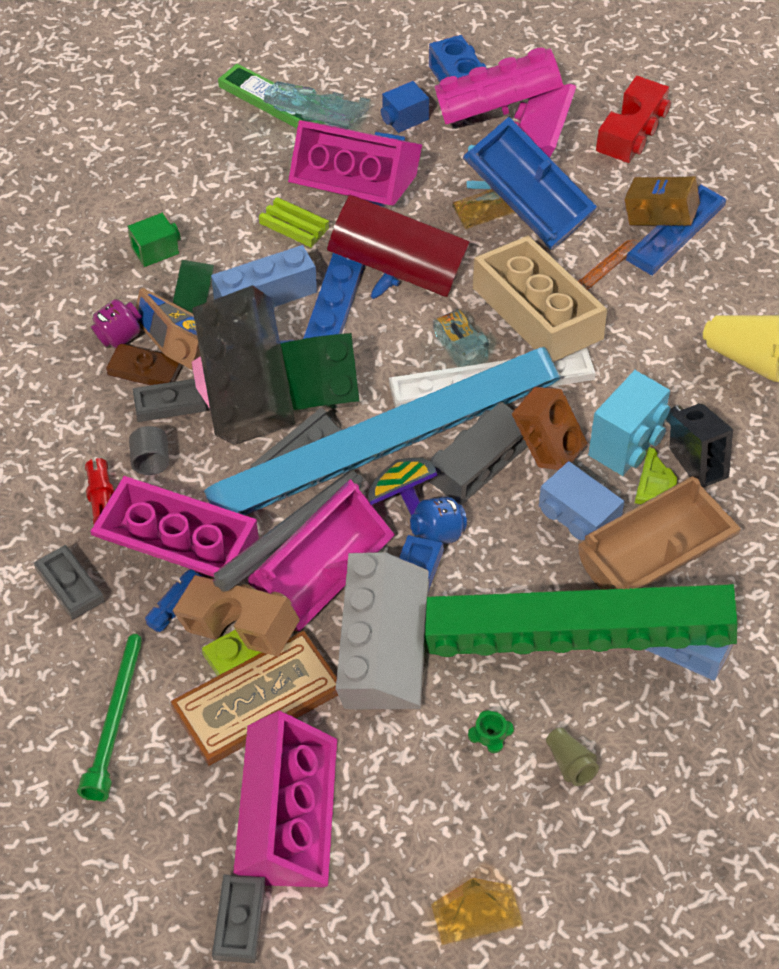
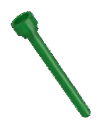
M131 634L127 638L93 765L87 769L86 773L81 775L77 793L86 800L104 802L109 798L112 781L107 770L142 644V638L138 634Z

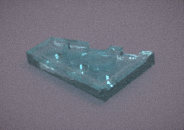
M279 81L265 91L264 102L273 105L279 111H292L301 114V117L306 120H319L328 123L330 126L349 129L368 111L370 99L360 97L358 103L343 100L344 94L333 92L332 95H316V90L313 88Z

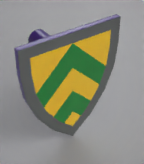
M424 458L395 460L380 473L369 488L368 497L370 504H375L400 492L410 515L414 514L415 508L420 502L414 486L438 476L435 466L431 461Z

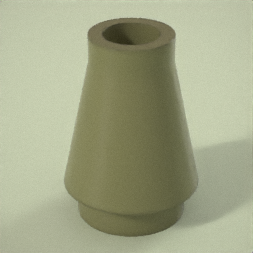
M557 728L547 736L546 744L551 749L566 782H571L574 786H582L590 782L597 775L599 765L596 763V755L569 735L564 728Z

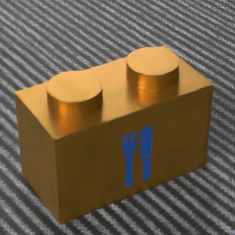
M696 176L634 177L624 198L629 225H691L700 204Z

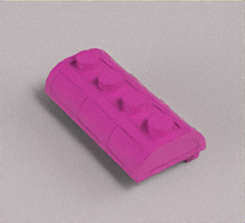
M535 48L529 51L527 56L518 59L508 57L502 59L498 65L487 69L486 67L474 68L466 76L444 78L440 81V84L434 87L445 124L447 125L499 107L502 108L503 115L509 114L508 104L564 86L551 48Z
M350 479L248 577L249 585L258 591L270 594L278 592L289 598L292 603L291 606L300 619L294 631H300L346 585L348 554L378 553L395 534L359 490V486Z

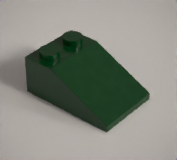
M352 333L316 336L248 349L255 417L317 411L321 407L324 410L355 407L360 402Z

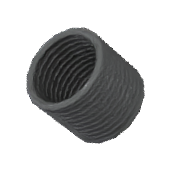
M144 426L131 433L129 436L130 464L134 471L143 475H155L166 470L169 466V451L165 431L154 426Z

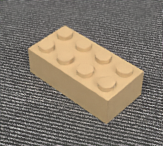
M529 235L474 258L473 289L534 350L546 347L553 362L604 340L607 308Z

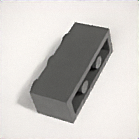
M500 402L491 411L486 410L471 428L462 430L451 445L444 451L439 450L434 454L430 461L435 466L438 476L429 479V482L445 495L454 499L457 504H464L528 447L512 416L514 410Z

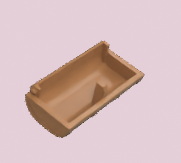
M691 476L587 534L585 541L578 545L579 556L586 572L601 590L646 588L692 560H696L725 541L734 538L740 533L741 528L700 485V481Z

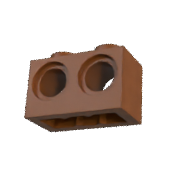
M534 387L512 413L537 466L540 468L559 470L568 461L572 463L588 444L562 389Z

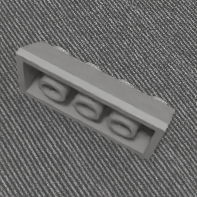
M386 552L348 554L336 691L344 709H421L429 571Z

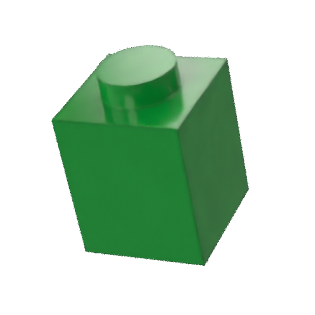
M163 212L127 226L131 248L144 268L179 254L178 241L181 240L180 232L174 222L169 223Z

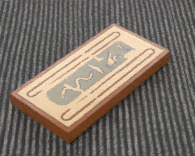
M302 631L289 638L279 657L262 652L171 700L170 703L173 711L205 762L210 766L246 746L247 725L279 710L297 719L337 697V677L305 631Z

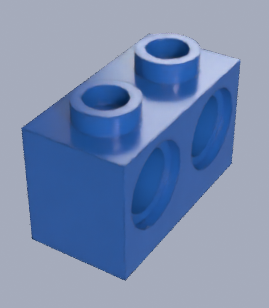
M462 35L429 44V67L439 82L450 76L459 78L469 75V72L477 67H486L484 63L478 60L473 46L468 45Z

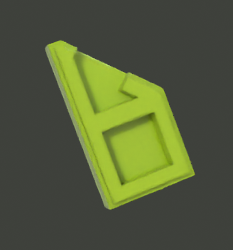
M651 447L648 448L634 502L640 505L670 489L677 483L675 474L670 468L664 466L657 457L658 453Z

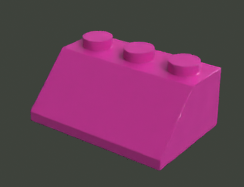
M573 84L563 85L564 87L530 97L526 103L521 101L514 114V118L518 120L515 123L549 158L556 148L577 87Z

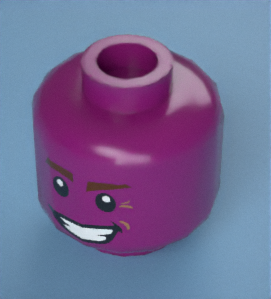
M113 299L93 314L94 324L90 327L106 348L111 345L116 349L118 345L127 344L140 334V326L137 321L142 317L131 302L124 305L122 301Z

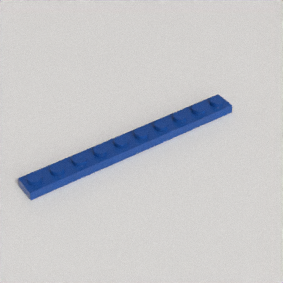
M375 132V135L405 141V136ZM369 201L382 207L385 206V204ZM333 253L303 339L342 334L365 265Z

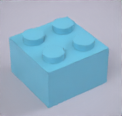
M634 370L594 413L588 456L622 476L631 467L637 468L642 463L646 450L651 445L657 446L665 435L666 428L663 425L670 411V406L667 405L670 390Z

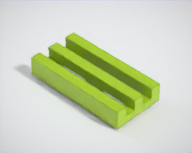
M278 197L273 200V206L269 204L266 207V213L262 212L259 215V224L311 248L329 229V220Z

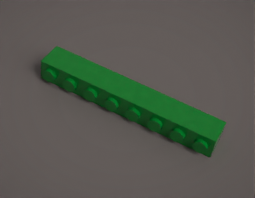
M734 584L432 596L427 597L425 636L429 653L441 657H453L456 654L489 656L494 653L507 652L525 655L535 651L567 653L571 650H593L604 652L609 649L619 648L645 650L649 647L683 649L689 645H708L719 648L730 644H737L738 623Z

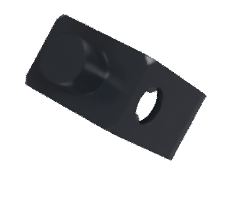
M698 403L685 409L680 405L670 408L669 414L665 419L670 424L669 448L689 477L697 478L703 488L729 478L733 429L704 404Z

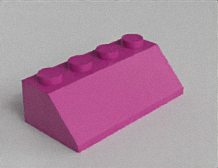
M299 120L288 182L347 196L351 194L361 199L394 206L417 175L422 144Z
M123 476L90 531L91 535L212 577H214V573L259 539L257 519L127 476Z
M280 710L247 725L233 873L241 876L265 877L266 886L327 887L337 739Z

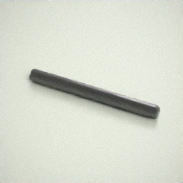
M354 470L348 471L214 573L213 579L215 587H219L222 592L233 588L260 567L348 480L351 479L360 489L362 487L361 482L363 481L361 474L357 475Z

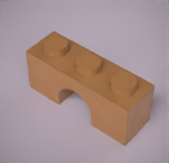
M197 575L193 577L173 609L174 614L187 632L217 640L223 629L237 620L234 628L248 649L279 657L300 621L291 606L292 603L289 598L278 592L270 594L258 591L246 584L241 586L235 585L229 591L222 592L219 587H215L213 584L214 577L210 579Z

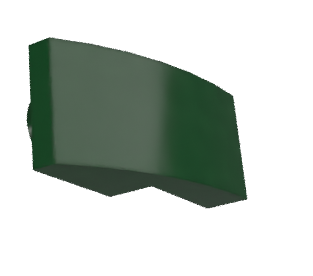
M182 260L173 304L204 320L214 265Z

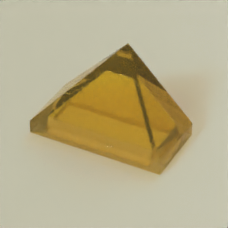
M492 189L460 199L452 204L465 229L515 213Z
M471 878L431 904L442 945L523 925L512 887L508 884Z

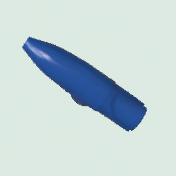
M384 273L374 286L370 297L372 299L379 297L389 287L393 285L398 286L400 281L396 277Z

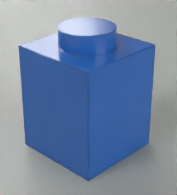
M414 81L382 94V108L380 110L382 119L387 125L391 124L398 133L429 120V97Z

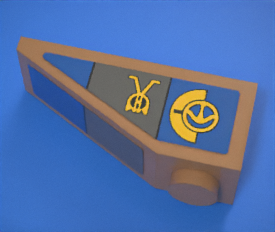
M145 288L139 290L136 309L142 318L137 322L165 356L193 370L192 361L200 356L209 362L216 358L222 329Z

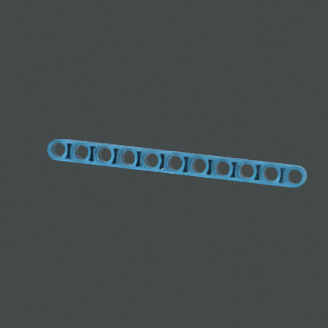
M540 347L221 480L205 489L204 493L209 504L247 515L476 418L486 410L491 411L500 402L506 405L523 398L534 387L546 388L557 382L561 377L546 347Z

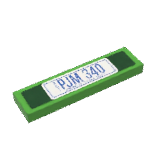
M235 64L218 78V85L221 89L296 129L299 120L325 124L329 120V111L239 64Z

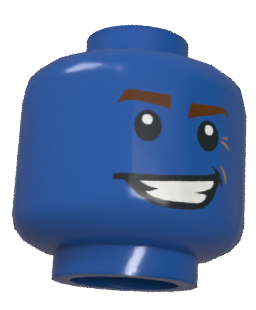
M450 497L426 499L419 502L415 508V513L410 518L411 531L415 536L442 542L443 544L458 541L467 525L464 508Z

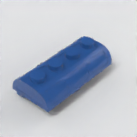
M510 117L505 119L463 155V160L477 172L550 250L559 246L574 233L597 208Z

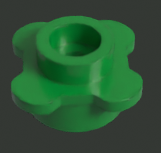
M485 710L479 714L476 726L468 730V739L472 743L479 742L486 746L490 753H499L503 749V742L506 737L513 734L514 726L500 713ZM489 729L494 730V733L489 734L487 731Z

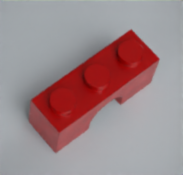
M636 75L624 92L621 114L611 111L598 129L596 152L626 163H630L635 154L640 155L645 147L647 136L654 135L659 118H665L671 106V101L668 100L669 86Z

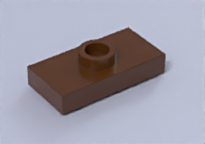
M120 344L113 353L106 370L108 376L146 385H157L175 382L183 365L162 353Z

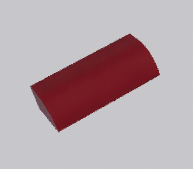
M349 194L333 228L327 250L441 296L448 297L464 261L470 241Z

